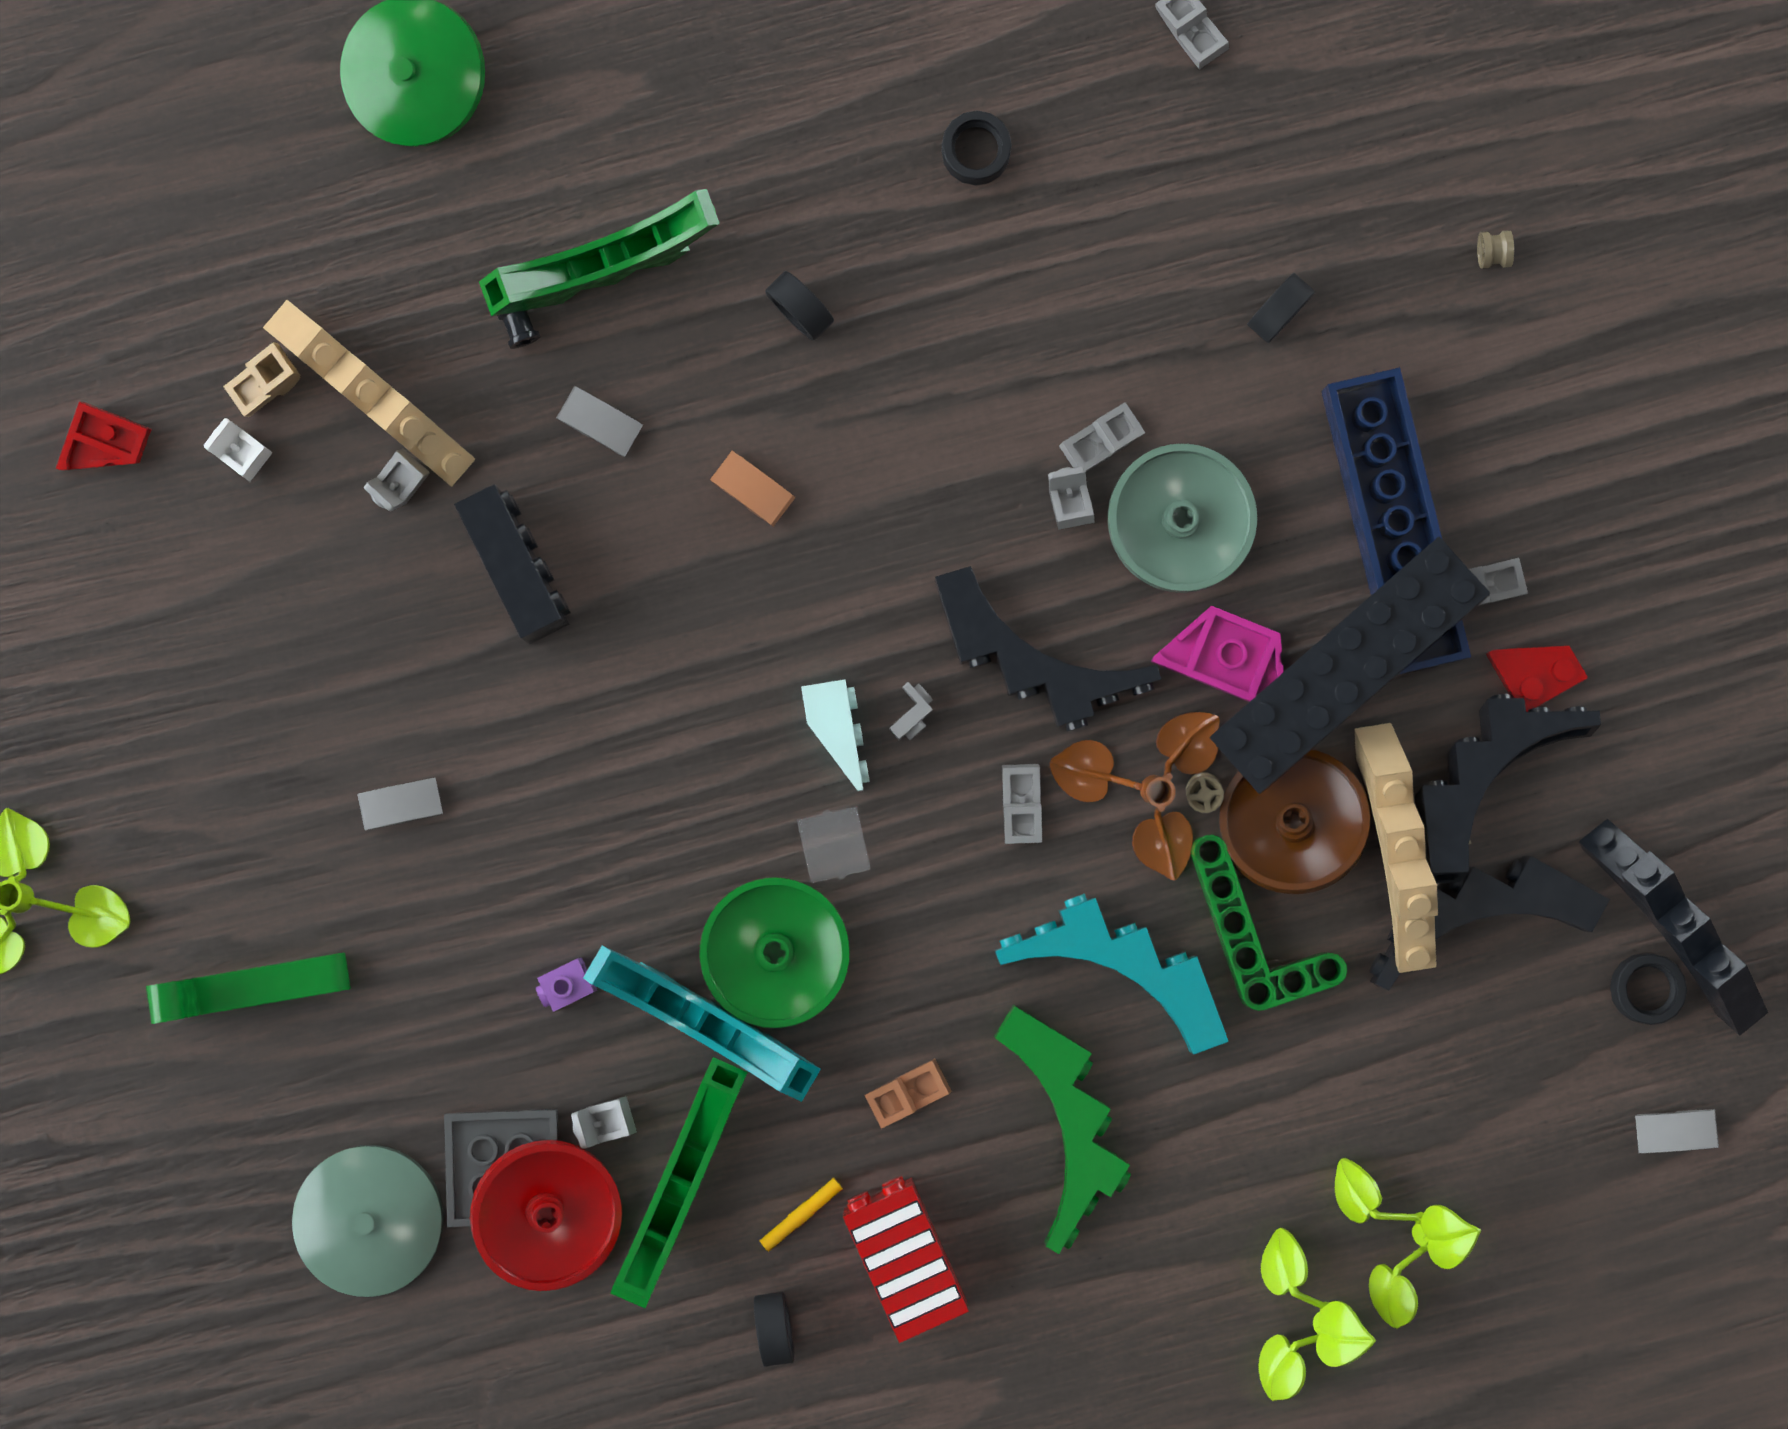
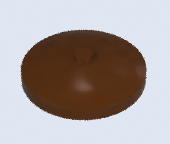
M1312 749L1261 794L1238 771L1224 793V799L1220 807L1219 824L1221 837L1228 848L1227 851L1232 863L1245 877L1255 884L1274 892L1306 894L1335 884L1344 878L1358 863L1369 838L1370 810L1367 796L1356 776L1339 760Z

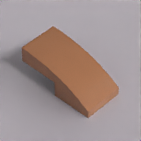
M734 451L730 452L710 479L716 486L773 527L795 499L790 492Z
M934 1058L864 1096L882 1129L950 1094L952 1090Z

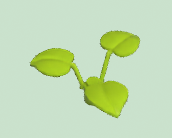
M5 808L0 815V876L9 877L8 880L0 882V913L7 920L6 922L4 918L0 917V975L12 970L20 962L25 950L24 939L18 933L13 932L16 922L12 912L24 913L32 905L72 913L68 922L69 933L75 942L85 947H102L125 932L131 922L128 908L115 892L106 887L89 885L81 888L76 893L75 907L35 898L31 887L20 883L27 875L26 869H37L44 863L49 852L50 843L43 827L9 808Z
M1342 1158L1338 1162L1335 1177L1336 1200L1341 1211L1350 1220L1356 1223H1364L1368 1221L1371 1215L1372 1218L1379 1220L1415 1221V1225L1412 1228V1236L1421 1247L1397 1264L1393 1271L1385 1264L1377 1265L1372 1270L1369 1278V1293L1376 1311L1387 1324L1399 1329L1414 1319L1418 1309L1416 1291L1406 1277L1400 1276L1402 1270L1427 1251L1431 1260L1443 1269L1457 1267L1471 1253L1481 1229L1464 1221L1451 1209L1442 1205H1432L1424 1213L1379 1212L1376 1208L1381 1205L1382 1196L1374 1179L1362 1167L1350 1159Z
M1285 1228L1277 1229L1269 1240L1261 1261V1274L1266 1287L1275 1295H1285L1290 1291L1293 1297L1320 1308V1311L1313 1319V1327L1317 1335L1297 1340L1291 1345L1284 1335H1275L1264 1344L1259 1357V1376L1265 1393L1272 1401L1291 1399L1302 1389L1306 1379V1367L1302 1356L1296 1352L1300 1347L1316 1343V1351L1322 1362L1330 1367H1340L1360 1358L1376 1342V1339L1365 1329L1353 1309L1346 1303L1340 1301L1322 1302L1297 1289L1298 1286L1303 1285L1307 1280V1260L1294 1236Z

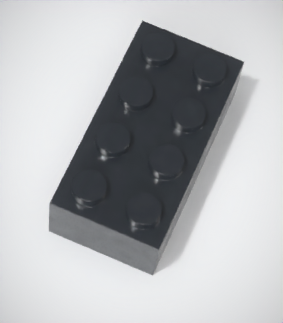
M493 484L455 503L454 505L520 638L531 644L570 625L566 615L570 614L571 611L563 595L559 594L557 590H552L549 583L554 581V577L545 560L543 561L541 557L536 558L533 550L538 548V545L530 529L526 528L524 523L519 524L516 517L522 513L513 495H510L508 490L502 492Z

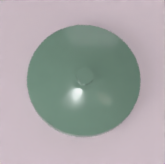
M1194 444L1161 446L1136 459L1118 480L1112 492L1108 508L1110 539L1115 552L1124 566L1146 584L1157 589L1176 593L1204 590L1230 576L1248 555L1257 528L1256 502L1251 487L1244 475L1223 455L1209 448Z
M379 1145L351 1147L321 1162L303 1182L297 1194L292 1215L294 1242L306 1267L328 1287L357 1297L385 1295L397 1291L412 1282L425 1270L435 1256L442 1238L444 1225L441 1197L427 1171L408 1155Z

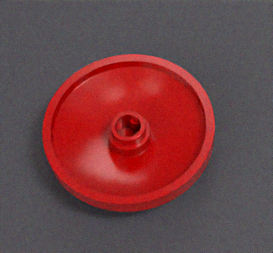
M557 1140L526 1143L498 1158L479 1181L470 1209L472 1236L477 1250L486 1265L506 1282L520 1288L535 1291L565 1288L591 1275L611 1253L617 1241L622 1222L620 1194L611 1174L603 1163L589 1151L581 1149L577 1145Z

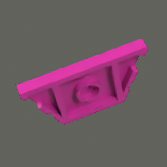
M1210 606L1153 656L1151 660L1156 665L1248 702L1254 699L1284 672L1281 662L1282 647L1280 633L1214 606Z

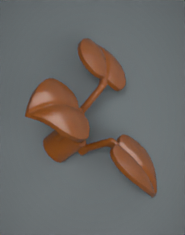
M1190 712L1178 715L1166 722L1160 729L1156 740L1158 751L1164 756L1169 757L1165 763L1164 775H1150L1142 783L1111 775L1110 772L1114 766L1113 756L1105 745L1094 740H1081L1073 743L1052 757L1049 763L1051 773L1064 792L1074 799L1083 802H1095L1103 799L1107 794L1108 781L1140 790L1143 800L1156 807L1154 811L1155 819H1145L1138 824L1132 836L1133 851L1145 866L1161 873L1170 880H1177L1190 858L1193 833L1190 823L1181 813L1173 811L1161 816L1165 807L1172 803L1176 794L1175 786L1170 781L1173 778L1171 774L1172 765L1175 764L1176 768L1185 774H1197L1207 770L1217 755L1218 747L1209 737L1219 729L1220 718L1211 713Z

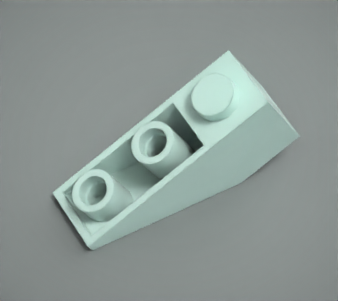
M845 679L801 686L807 724L857 791H864L862 783L870 781L866 760L859 761L856 747L864 744L860 723L853 724L851 710L858 709L855 688H847Z

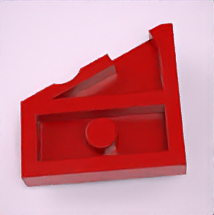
M79 402L56 469L71 470L138 464L141 461L152 429L91 404Z
M1570 646L1496 649L1485 653L1507 692L1512 695V698L1525 699L1526 712L1588 678Z

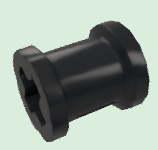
M528 310L497 315L499 320H503L510 340L508 344L510 349L524 347L541 337L539 331L534 330L527 313Z

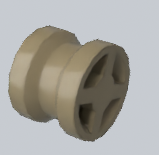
M1510 230L1502 231L1499 235H1491L1488 231L1479 233L1477 257L1481 269H1489L1492 265L1500 264L1503 268L1512 267L1514 261V239Z
M1197 773L1188 780L1186 785V796L1189 805L1198 812L1210 813L1215 811L1224 799V791L1220 780L1211 773Z

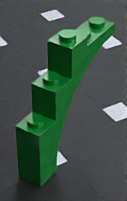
M707 189L695 190L659 213L601 239L550 256L498 267L480 280L479 284L491 316L563 304L581 290L617 284L636 270L670 265L690 251L688 246L720 223Z
M1013 1005L994 1037L1017 1054L1038 1077L1052 1101L1062 1131L1065 1152L1064 1188L1057 1215L1044 1241L1046 1247L1059 1254L1063 1247L1069 1249L1076 1240L1080 1230L1075 1227L1082 1215L1089 1217L1099 1200L1095 1196L1097 1190L1111 1197L1115 1190L1120 1193L1124 1189L1131 1176V1173L1127 1171L1130 1164L1093 1141L1095 1135L1102 1137L1111 1123L1112 1118L1108 1116L1111 1110L1109 1106L1073 1085L1076 1079L1082 1082L1091 1069L1093 1062L1088 1059L1092 1053Z
M712 1058L658 1187L610 1294L646 1308L728 1122L748 1073L747 1071L717 1058Z

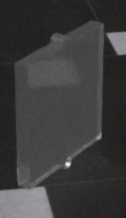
M856 806L833 812L825 809L823 814L797 820L811 883L835 877L843 880L845 875L871 869Z

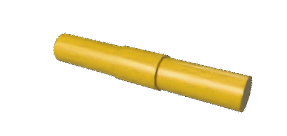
M832 1178L808 1200L800 1204L782 1222L759 1240L762 1246L768 1252L771 1251L795 1229L804 1224L815 1212L843 1190L838 1181Z

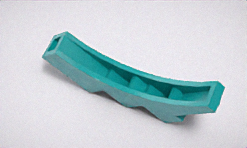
M1085 893L1064 901L1066 908L1058 910L1063 925L1057 927L1055 920L1034 928L1036 935L1023 940L1020 933L999 941L1001 948L994 950L1000 965L1026 958L1061 956L1089 960L1112 968L1138 983L1162 1005L1177 1025L1190 1053L1197 1054L1229 1042L1198 957H1188L1186 952H1182L1166 958L1167 966L1161 967L1146 927L1137 929L1136 923H1132L1114 930L1117 937L1110 938L1096 898L1087 900Z
M603 945L583 977L590 984L666 1022L736 1063L779 1092L801 1102L821 1070L763 1030L736 1018L713 1001L690 991L665 973L642 962H636Z

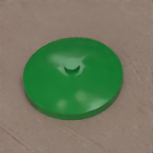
M385 0L369 9L350 31L341 56V85L350 110L369 132L393 144L411 147L428 146L453 136L470 120L477 109L483 93L485 61L481 45L473 29L459 13L449 6L435 0Z
M787 878L758 879L731 891L711 912L704 926L700 941L701 970L714 998L736 1018L760 1027L782 1028L805 1022L820 1013L839 992L849 965L850 949L848 934L836 908L824 895L814 888Z

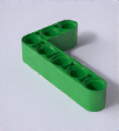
M1205 835L1193 842L1191 858L1238 996L1245 1006L1257 1011L1266 1010L1337 986L1343 982L1347 974V965L1342 957L1329 952L1317 953L1269 970L1224 840L1215 835ZM1206 841L1213 842L1218 848V856L1212 862H1205L1200 856V846ZM1219 876L1225 877L1230 883L1229 893L1222 898L1214 895L1211 887L1212 882ZM1230 912H1237L1242 918V926L1235 933L1228 932L1224 927V918ZM1243 947H1249L1254 953V962L1247 968H1241L1236 962L1237 952ZM1331 959L1336 964V974L1331 979L1325 980L1319 974V966L1322 961ZM1290 971H1297L1301 976V986L1297 990L1289 992L1284 986V977ZM1255 983H1262L1266 988V997L1262 1002L1254 1004L1248 997L1249 988Z
M345 952L146 986L151 1024L351 989Z

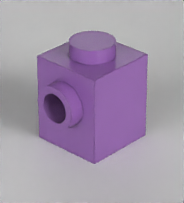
M582 957L537 978L540 986L536 987V992L545 1008L551 1006L554 1012L598 991L596 986L583 979L587 968Z

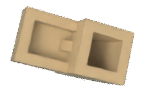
M273 342L245 364L247 368L223 387L243 416L251 417L277 395H285L299 381L300 374L281 346Z

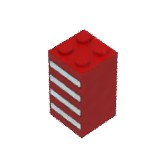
M902 1175L883 1183L881 1192L870 1196L868 1191H865L848 1199V1207H845L843 1211V1219L899 1343L969 1312L967 1299L912 1177L904 1181Z

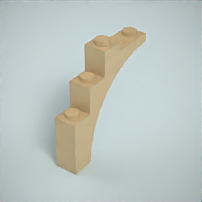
M288 300L284 302L263 327L451 487L474 462L475 458L431 419Z
M1391 723L1355 728L1356 761L1372 808L1385 869L1392 916L1396 966L1399 973L1435 968V916H1438L1437 884L1426 860L1425 827L1413 801L1412 769Z

